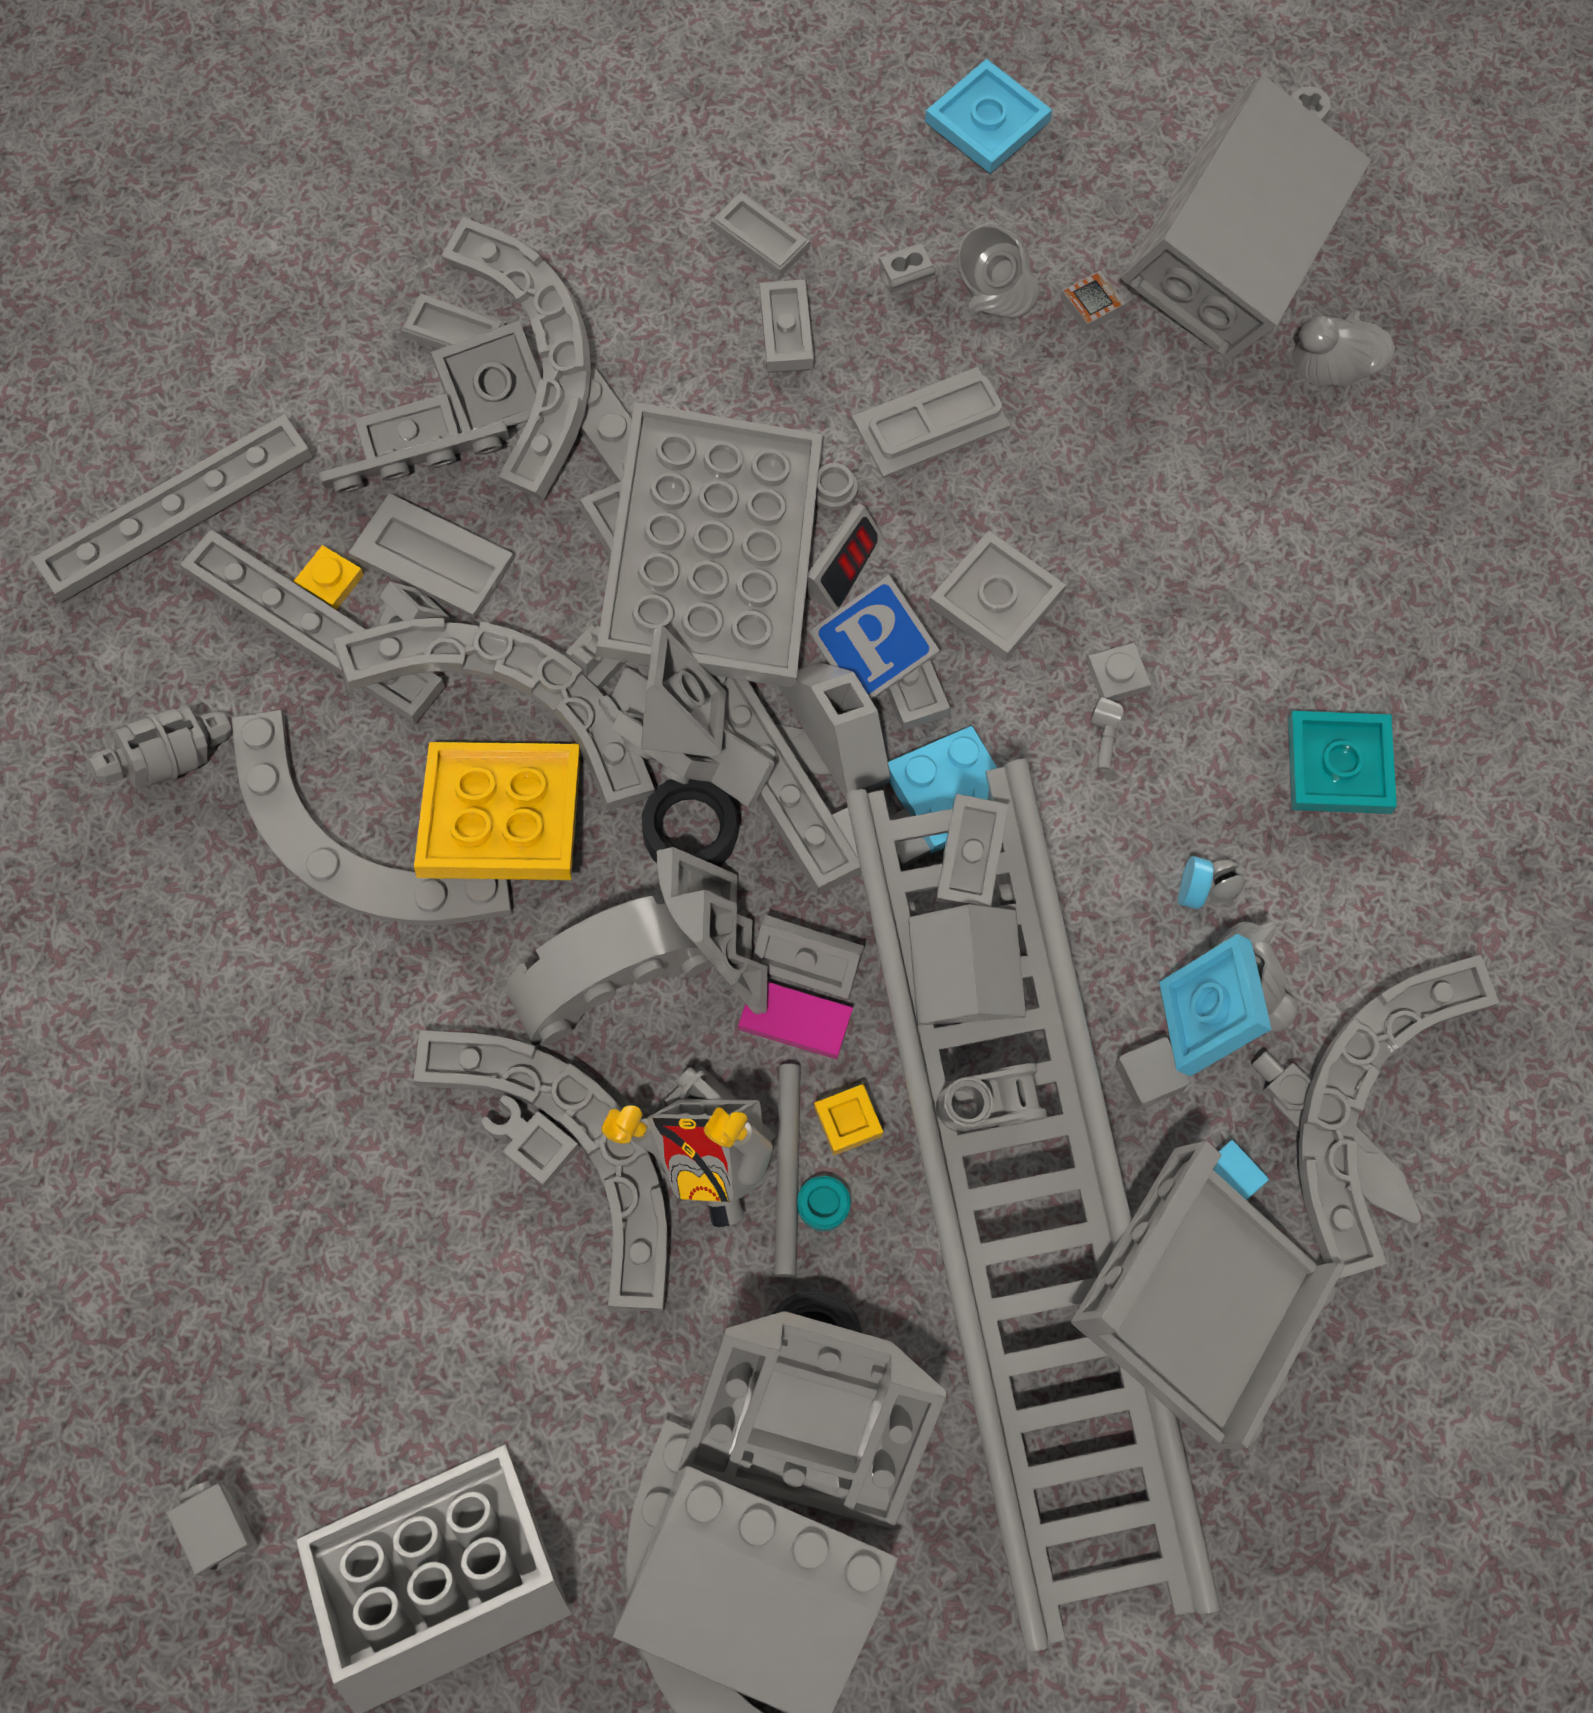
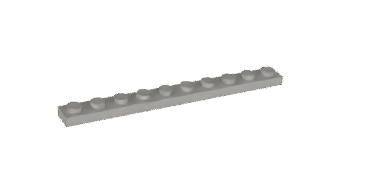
M622 481L580 499V510L609 558L611 557ZM711 675L726 690L723 728L774 762V768L758 800L816 895L818 896L860 875L861 868L858 857L852 851L831 817L830 811L747 680Z

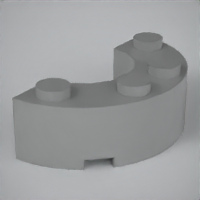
M648 896L595 914L544 943L536 949L540 959L528 970L525 964H519L507 981L506 992L531 1044L533 1045L541 1040L544 1044H552L567 1037L572 1032L571 1026L579 1023L581 1016L590 1007L601 1005L612 999L616 995L617 989L632 982L644 984L660 975H669L671 978H674L684 973L688 978L694 977L708 970L712 964L681 930L673 919L666 903L657 904L653 896Z

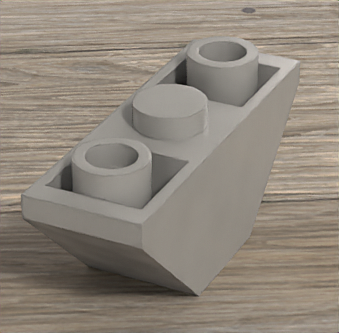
M818 662L797 669L796 682L792 688L778 686L844 797L850 791L859 789L869 791L889 783L891 777L878 710L853 671Z

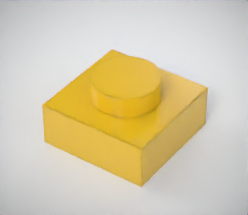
M322 545L293 582L337 610L364 574L360 567Z
M864 1084L814 1103L815 1112L833 1156L883 1137V1130Z

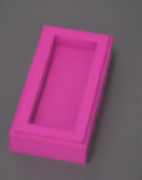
M767 982V1013L756 1015L745 1004L738 1024V1030L838 1060L853 1008Z

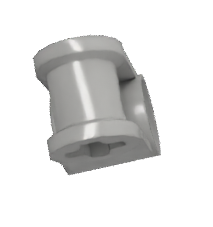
M1036 1063L1005 1067L986 1074L963 1077L952 1082L940 1092L937 1098L936 1113L939 1120L946 1128L965 1132L997 1125L999 1127L1012 1126L1047 1118L1046 1109L1039 1107L1033 1075L1038 1072ZM956 1091H965L974 1097L977 1111L972 1119H964L954 1112L952 1097Z

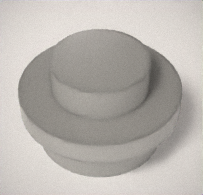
M829 463L822 466L818 471L816 504L828 510H840L849 506L855 500L858 490L855 475L846 466L839 463Z

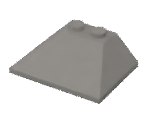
M786 1311L725 1329L681 1456L678 1470L689 1466L734 1486L893 1530L946 1399V1390L893 1342Z

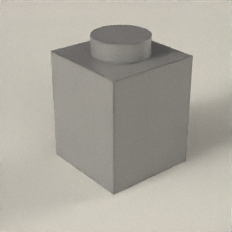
M210 1481L197 1484L178 1497L180 1505L166 1512L195 1575L208 1577L259 1548L229 1486L220 1483L212 1486Z

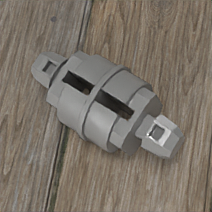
M188 706L178 709L172 708L155 715L147 714L143 719L126 724L123 728L115 730V750L109 747L95 753L89 759V768L95 781L98 783H109L123 779V774L126 773L132 787L135 789L145 785L151 786L165 780L173 781L179 775L196 770L198 766L206 764L208 746L213 747L226 741L231 736V725L226 715L220 712L200 715L198 721H196Z

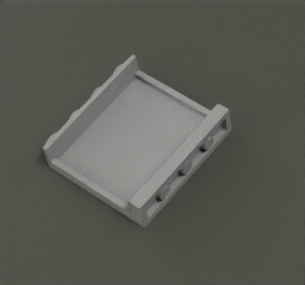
M1202 1141L1173 1150L1071 1323L1214 1450L1248 1448L1262 1432L1264 1426L1263 1418L1274 1398L1286 1387L1288 1382L1287 1374L1298 1353L1310 1342L1312 1337L1311 1329L1321 1310L1334 1297L1336 1291L1335 1284L1344 1266L1339 1262L1322 1265L1314 1263L1213 1170L1222 1154L1208 1141Z

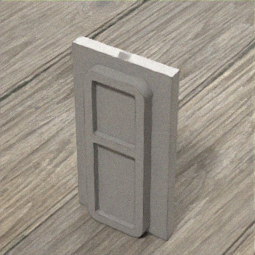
M978 366L851 416L865 444V450L870 453L883 479L1007 430L1011 426L1002 411V403L989 379L982 375Z
M391 493L384 499L349 551L350 558L409 587L417 588L427 596L474 619L481 608L487 604L502 581L506 569L514 559L513 553Z

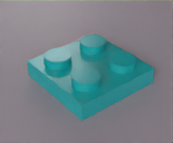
M1291 712L1288 717L1292 810L1392 814L1397 807L1391 714Z

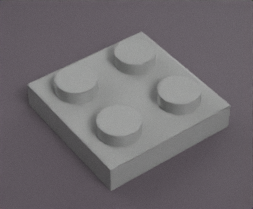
M988 530L930 596L929 607L1004 661H1007L1065 592L1066 584Z

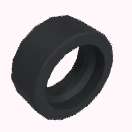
M672 779L661 784L648 797L641 814L644 844L652 860L657 863L658 850L671 848L665 843L660 832V823L664 813L673 804L680 801L697 800L706 803L715 811L720 822V831L716 841L711 846L698 852L686 853L720 867L732 855L738 839L736 807L729 794L708 781L690 779L688 784H683Z

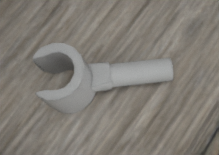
M1104 697L1099 699L1091 723L1105 728L1101 737L1098 768L1110 770L1113 741L1123 716V707L1119 703Z

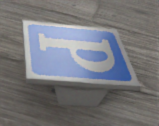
M889 574L809 630V633L829 664L853 671L871 700L941 652Z

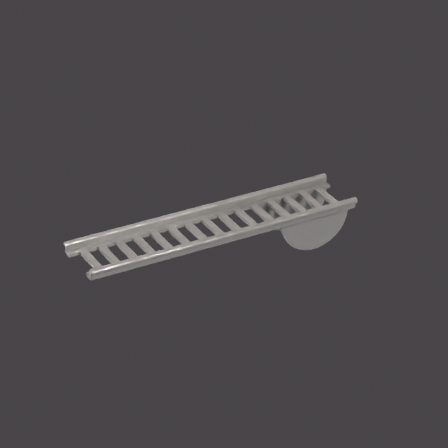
M1018 759L1008 762L1005 767L986 770L985 774L989 788L988 800L1009 804L995 880L1001 906L995 908L1016 910L1022 980L1028 989L1029 996L1032 999H1036L1038 1007L1025 1010V1018L964 1022L934 1028V1024L917 1026L908 918L917 916L914 902H907L906 894L938 888L942 864L901 872L895 843L948 833L952 809L890 820L883 790L867 793L865 789H859L846 793L845 797L1026 1652H1036L1047 1649L1048 1644L1065 1640L1058 1607L1061 1604L1166 1582L1175 1616L1191 1612L1198 1614L1213 1613L1219 1611L1220 1606L1175 1414L1119 1365L1121 1388L1017 1410L1009 1377L1106 1357L1108 1355L1088 1337L1004 1354L997 1321L1081 1304L1097 1277L992 1299L985 1266L1091 1244L1096 1271L1099 1276L1132 1221L1027 759ZM1043 1030L1049 1061L1036 1063L1038 1072L1033 1075L1035 1087L1055 1083L1061 1114L1028 1123L995 1127L957 1135V1131H953L943 1125L936 1113V1101L940 1092L956 1080H945L939 1050ZM956 1091L952 1097V1103L971 1100L974 1097L968 1092ZM1064 1136L1067 1137L1073 1168L969 1189L962 1157ZM1079 1190L1085 1217L1084 1223L980 1243L974 1211ZM1128 1411L1135 1441L1134 1444L1028 1466L1021 1433ZM1133 1468H1141L1148 1500L1040 1523L1034 1490ZM1153 1524L1160 1557L1057 1580L1052 1579L1046 1547Z

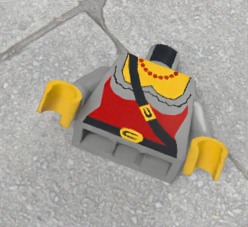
M679 1099L647 1117V1119H641L642 1112L636 1106H626L621 1112L618 1109H611L601 1128L603 1134L608 1139L620 1144H627L632 1140L637 1145L651 1152L665 1170L673 1194L680 1200L707 1201L711 1223L715 1227L730 1226L743 1219L739 1199L764 1183L766 1170L773 1151V1145L763 1135L759 1100Z

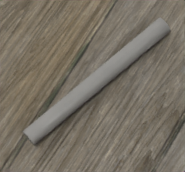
M782 1064L779 1066L775 1277H796L800 1066L797 1064Z

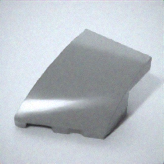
M674 847L658 850L657 870L660 888L673 919L752 1012L756 1015L767 1013L768 966L751 960L752 920L737 914V874Z

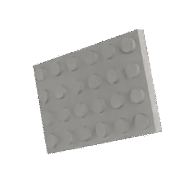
M634 402L595 656L650 665L654 629L663 625L710 675L792 688L797 678L822 434Z

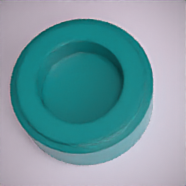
M818 1176L812 1178L799 1191L797 1198L798 1214L803 1223L813 1230L826 1232L838 1228L845 1222L850 1211L851 1201L849 1192L839 1180L833 1177Z

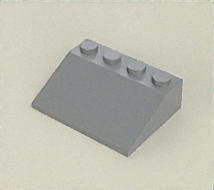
M506 1444L296 1539L332 1681L353 1713H364L572 1615L556 1569Z
M686 1466L677 1473L611 1637L785 1713H832L879 1613L898 1557Z

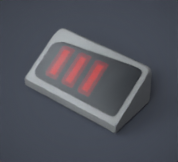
M858 503L857 506L853 507L807 575V597L834 612L839 609L885 541L865 506Z

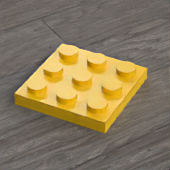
M429 742L414 861L416 878L571 880L581 757L579 744Z

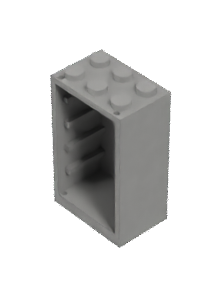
M1262 74L1216 119L1120 279L1219 354L1233 359L1277 326L1371 159L1357 149L1353 143L1343 138L1324 123L1315 113L1310 112L1286 93L1281 86Z

